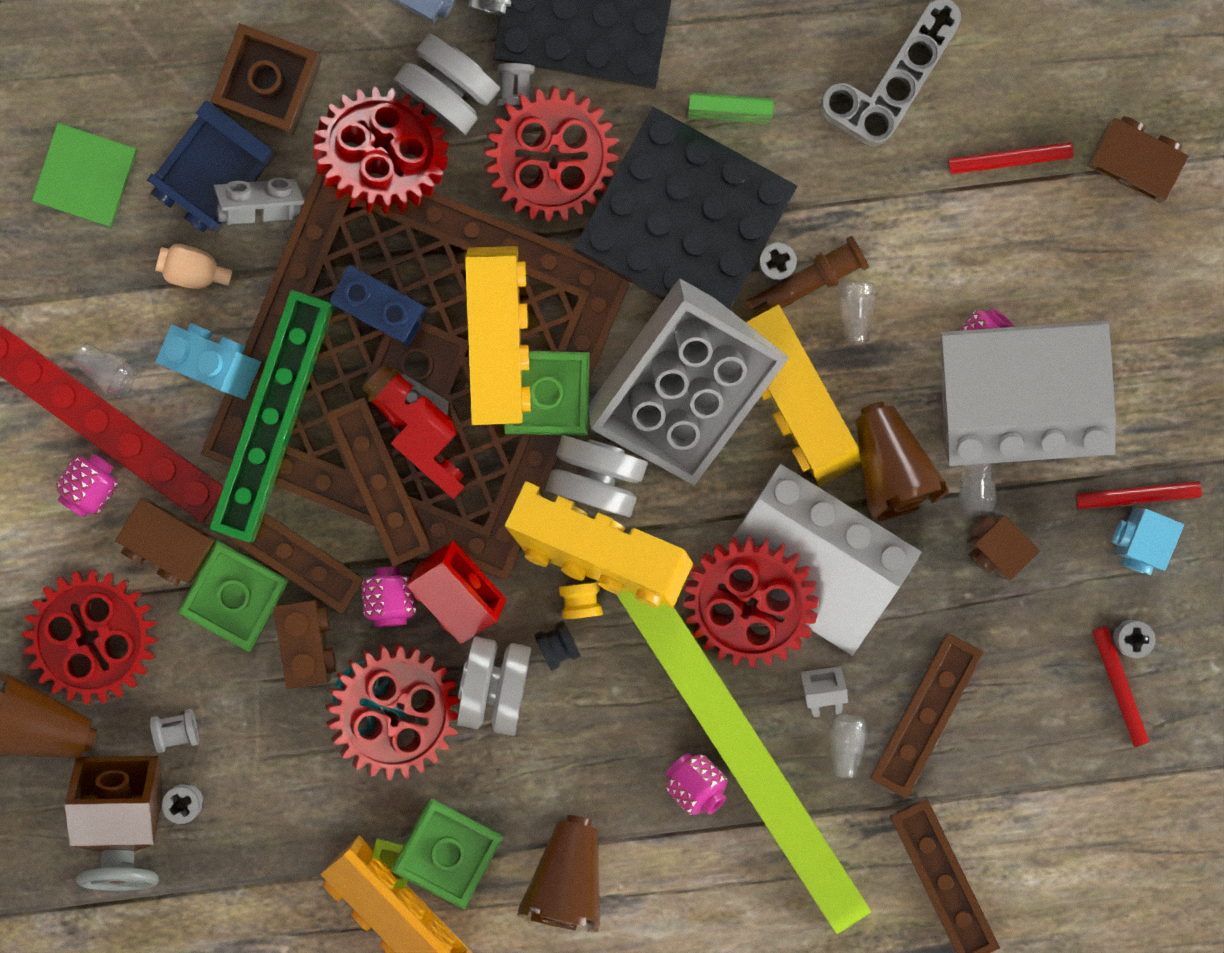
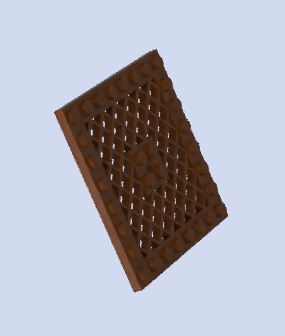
M316 173L242 353L261 361L260 367L246 400L225 393L200 455L231 467L290 291L294 290L318 299L333 293L339 281L331 262L352 253L358 270L371 277L390 269L398 287L396 291L407 297V293L428 285L436 306L428 309L429 313L426 317L440 312L448 332L423 322L413 342L408 347L379 330L361 336L354 317L345 311L331 317L328 326L347 319L355 339L334 347L328 330L326 331L324 341L328 351L318 354L316 363L331 357L339 378L319 386L312 372L310 384L313 389L305 392L303 400L315 395L324 416L303 424L298 413L295 422L297 427L293 428L291 436L300 433L307 453L287 445L274 485L375 526L326 414L330 411L322 392L343 384L348 399L352 403L356 401V397L349 381L368 373L363 387L377 393L366 398L368 404H370L396 374H405L449 402L448 410L466 452L448 460L454 464L469 458L477 479L464 484L466 487L463 491L480 484L488 504L487 507L467 515L462 500L458 495L454 501L461 516L432 505L450 496L445 492L429 499L420 478L425 476L422 471L418 472L416 466L405 457L411 475L401 480L403 485L413 480L416 483L422 500L410 495L408 496L432 550L437 551L453 540L480 570L507 581L521 547L505 527L506 521L525 481L540 487L539 493L541 496L543 495L550 472L554 469L558 459L556 453L562 435L508 434L499 438L494 425L489 424L487 427L493 441L474 449L471 448L463 428L472 425V418L460 422L452 401L470 394V387L451 394L461 367H463L470 384V368L468 365L469 356H466L469 350V342L458 337V335L468 332V324L454 330L445 310L467 301L466 282L461 273L462 270L466 269L465 262L457 263L450 245L465 251L473 247L518 246V262H526V276L555 287L534 296L526 277L525 290L529 299L520 303H527V307L532 305L540 326L521 333V345H523L522 340L543 332L551 352H589V381L630 282L579 255L569 247L433 192L431 197L422 194L419 206L414 205L407 199L405 212H401L395 204H390L388 214H384L380 204H375L373 210L367 213L366 202L360 200L356 206L363 209L345 216L350 206L351 196L346 194L340 199L335 198L337 185L325 188L324 180L326 174ZM369 173V175L374 178L383 177L378 173ZM374 213L402 225L382 233ZM368 215L375 236L355 244L347 223ZM341 227L349 247L330 254ZM412 229L440 241L419 248ZM406 231L414 251L393 260L385 239ZM379 242L387 263L366 271L358 250ZM444 247L452 267L431 276L423 255ZM417 258L425 279L404 287L396 266ZM325 266L333 285L314 293ZM456 274L464 294L442 303L434 282ZM565 292L579 297L574 311L571 309ZM559 294L567 315L545 323L537 302ZM569 321L559 347L556 349L548 329ZM384 335L372 362L365 342ZM359 346L366 367L346 375L338 354ZM413 353H423L429 360L428 371L419 377L411 376L405 367L407 358ZM389 421L379 424V430L382 431L391 427ZM327 422L335 443L314 451L306 430ZM397 427L396 430L393 428L394 433L397 437L401 430L399 427ZM522 435L512 461L509 464L501 444ZM496 447L504 468L483 476L474 455ZM338 449L346 469L318 457ZM397 449L389 452L392 458L402 454ZM442 452L437 457L440 464L445 460ZM506 474L494 502L486 482ZM490 512L485 526L471 521V519Z

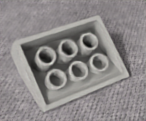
M679 278L588 404L591 429L695 486L787 362L788 356L714 297Z
M1108 320L941 332L943 445L949 466L1115 455L1116 413L1110 324Z
M780 463L775 467L732 536L737 539L740 546H745L748 535H752L755 546H761L765 537H769L770 549L774 551L780 544H785L783 556L786 558L798 553L799 559L796 568L810 567L809 575L804 581H816V590L809 595L819 597L818 607L810 609L818 614L816 623L807 625H809L813 632L852 656L892 600L922 553ZM729 543L725 547L726 550H729ZM736 569L733 571L734 576L740 581L753 579L752 574L748 570ZM782 589L769 591V594L775 600L785 601L790 598L788 593Z

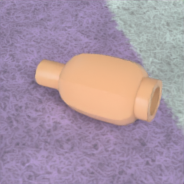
M174 244L169 249L161 247L155 271L163 273V277L167 282L194 289L205 288L212 284V282L229 286L233 271L217 266L214 258L209 253L184 244Z

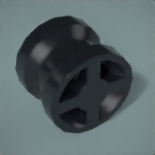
M564 620L556 623L555 628L549 632L540 631L534 634L536 642L551 671L559 668L560 663L568 658L575 660L581 657L579 649Z

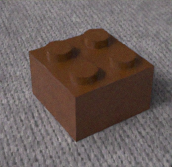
M239 23L210 102L217 108L294 136L322 57L316 51Z

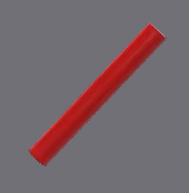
M1071 142L948 158V168L950 175L1071 159L1074 156L1073 146Z
M1200 481L1076 493L1075 498L1077 510L1200 498L1202 496Z
M1108 626L1092 630L1132 744L1134 747L1147 744L1149 739Z

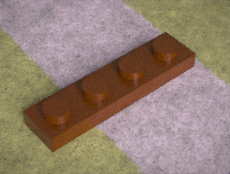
M363 397L327 413V418L392 566L394 567L432 550L366 398Z
M218 502L204 521L208 526H211ZM266 512L264 513L255 542L249 543L222 534L341 614L344 613L365 580L364 577Z
M946 632L869 777L871 780L908 798L985 652Z
M924 798L889 815L955 952L991 953L1000 949L928 799Z

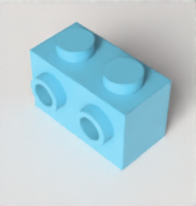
M189 323L187 330L171 324L155 363L217 390L246 400L261 361L242 354L245 346L225 337L221 338L219 344L211 341L210 338L213 332Z
M1132 508L1127 522L1121 520L1114 532L1112 543L1117 545L1114 554L1124 557L1121 565L1143 574L1151 575L1153 569L1166 571L1185 524L1146 508Z

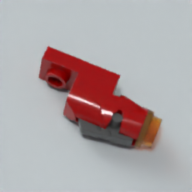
M384 364L362 388L369 395L367 399L381 410L395 430L397 427L402 430L391 444L452 499H456L466 487L460 482L464 474L448 459H445L441 464L436 460L438 455L457 435L452 419L448 416L449 402L409 376L401 375L397 369L394 368L391 371Z

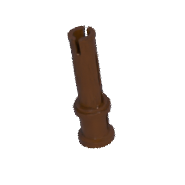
M853 236L847 237L844 245L824 255L820 252L815 255L816 258L813 259L814 264L802 269L756 296L746 299L745 301L750 310L763 303H767V306L753 313L754 317L777 305H780L781 309L824 285H827L828 288H834L839 285L838 280L860 268L864 271L868 269L869 265Z

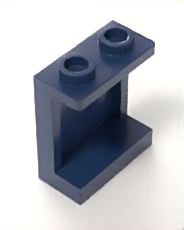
M205 100L196 112L199 115L159 170L154 175L151 173L147 181L155 186L151 191L153 196L169 208L175 202L188 211L184 219L204 233L209 227L218 233L225 221H217L216 205H219L214 185L228 184L232 181L256 182L276 153Z
M351 265L347 267L330 298V302L336 307L410 347L429 313V310L422 304Z

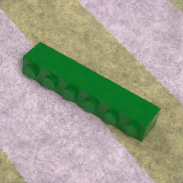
M294 290L290 291L210 530L249 543L255 542L335 307L332 303Z

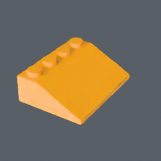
M360 835L320 874L325 879L322 883L325 890L338 902L344 898L354 909L351 913L353 919L364 930L369 931L372 928L383 939L379 944L386 953H473L408 885L406 889L394 886L397 882L395 878L400 879V877L394 874L381 858L380 860L376 858L371 860L373 849Z

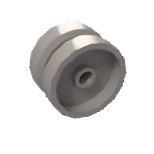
M428 33L416 51L419 59L433 71L428 73L414 63H405L393 80L419 103L423 102L425 108L430 112L436 114L442 121L466 136L478 118L475 110L462 97L465 95L481 106H489L501 88L467 55L454 46H449L435 35Z
M562 435L556 455L561 461L579 466L578 472L575 474L559 468L551 470L545 491L631 518L637 497L631 491L614 486L615 480L618 478L633 484L642 482L648 462L623 454V449L592 439H588V442Z
M474 636L469 660L465 661L458 699H461L457 726L479 729L484 723L487 705L494 706L491 723L493 731L495 733L515 736L529 666L531 646L511 643L505 649L502 667L495 666L498 649L496 641L494 639Z

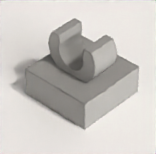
M842 666L801 672L807 709L811 708L813 716L820 717L819 707L834 705L836 714H841L843 704L848 703Z

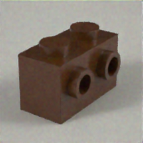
M1123 116L1121 120L1117 118L1112 119L1106 126L1086 166L1159 204L1166 201L1189 155L1181 152L1182 145L1169 137L1160 135L1156 139L1144 133L1145 126L1130 117Z
M147 498L139 499L115 542L124 546L121 551L123 555L143 565L145 559L160 567L157 572L160 577L177 586L181 580L185 583H191L217 541L214 537Z
M985 514L969 529L973 536L966 542L973 549L968 556L985 573L991 574L994 571L1000 578L1010 581L1040 552L1006 515L995 514L994 516Z
M319 599L274 606L273 610L286 689L323 684L331 681V673L337 672L333 647L327 648L324 632L330 631L326 606L320 607Z

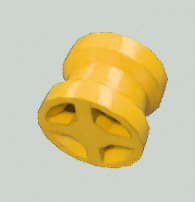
M598 582L559 586V594L565 601V607L562 610L563 620L603 615L602 606L597 603L596 594L600 591Z

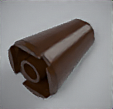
M881 401L861 409L862 416L856 419V428L870 519L874 521L878 518V521H885L919 510V505L928 496L931 503L946 496L949 489L945 480L894 406H885L884 402Z
M0 672V681H4L3 687L0 690V755L80 758L83 751L91 752L97 729L90 727L91 718L10 674Z
M567 815L566 821L557 822L519 905L518 917L524 918L529 915V912H532L531 921L575 931L577 925L586 927V924H588L587 932L598 933L600 926L598 829L590 827L591 819Z

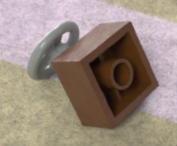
M159 755L75 758L65 801L69 846L101 852V868L87 869L79 872L75 877V881L79 886L94 890L131 891L152 888L158 884L159 876L150 870L134 868L135 851L154 845L163 798Z

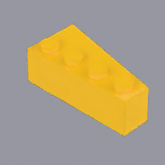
M518 246L468 248L465 256L472 425L520 424L523 422V412H531L530 386L522 387V370H529V345H521V329H528L527 303H520L519 287H526V262H518Z
M780 305L747 321L746 323L788 356L787 362L761 397L764 401L770 398L777 412L772 414L782 435L789 434L796 446V448L792 449V453L803 472L809 470L817 487H821L861 466L859 449Z
M525 481L505 527L525 552L524 557L527 560L542 567H547L548 563L560 566L564 574L577 580L583 581L585 576L595 579L600 587L615 594H620L622 590L633 593L636 600L653 608H658L659 603L671 608L674 607L693 565L684 549L636 528H632L629 534L624 533L625 528L620 523L614 521L613 518L599 512L597 515H594L593 519L589 518L586 512L574 506L573 501L558 495L556 502H552L541 496L539 493L540 487Z

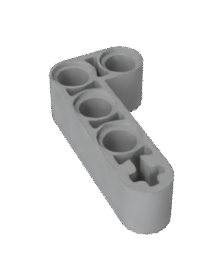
M935 0L931 2L919 18L873 95L869 97L846 83L832 85L825 92L820 103L823 117L831 124L866 145L879 146L885 143L897 128L957 31L961 22L959 7L951 0ZM943 11L948 15L946 22L951 26L944 24L933 39L927 35L935 23V18L931 14L937 16ZM914 45L925 47L929 53V62L925 65H916L911 62L908 56L909 48ZM892 80L903 82L908 89L907 98L902 101L891 99L886 92L887 83ZM834 94L846 95L851 102V110L846 114L833 112L829 106L830 97ZM871 115L880 116L886 123L885 133L881 136L870 135L864 126L865 119Z

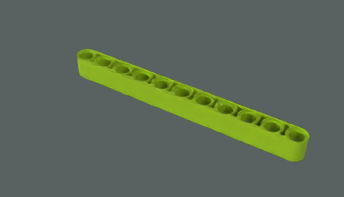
M622 590L620 594H616L836 934L838 935L872 913L675 607L671 608L660 603L658 608L647 606L636 600L635 594Z

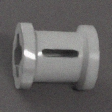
M517 63L497 65V72L501 74V99L496 101V107L505 109L504 104L506 102L515 108L519 107V93H522L530 101V75L534 73L535 66ZM514 78L518 80L517 95L513 94Z
M776 242L769 244L760 255V260L758 261L759 271L766 279H771L775 282L783 281L796 268V254L785 243ZM775 251L778 257L783 255L787 257L788 261L783 265L785 272L780 273L777 268L769 269L767 267V263L771 260V252Z
M1132 619L1123 620L1113 630L1112 634L1115 647L1119 649L1121 654L1132 658H1142L1148 655L1154 648L1156 641L1154 631L1149 625ZM1133 628H1135L1136 633L1142 634L1143 637L1142 642L1135 643L1134 649L1132 645L1125 643L1124 640L1125 635H1132Z
M192 709L185 710L183 715L160 719L158 716L150 717L151 734L157 753L165 752L166 747L189 742L192 746L199 745V731Z
M181 783L169 790L162 801V811L165 817L176 824H185L192 821L202 811L204 797L201 790L195 785H187L185 783ZM176 794L180 798H184L187 795L191 798L192 803L188 806L190 813L186 809L178 811L175 808L174 804L178 802Z

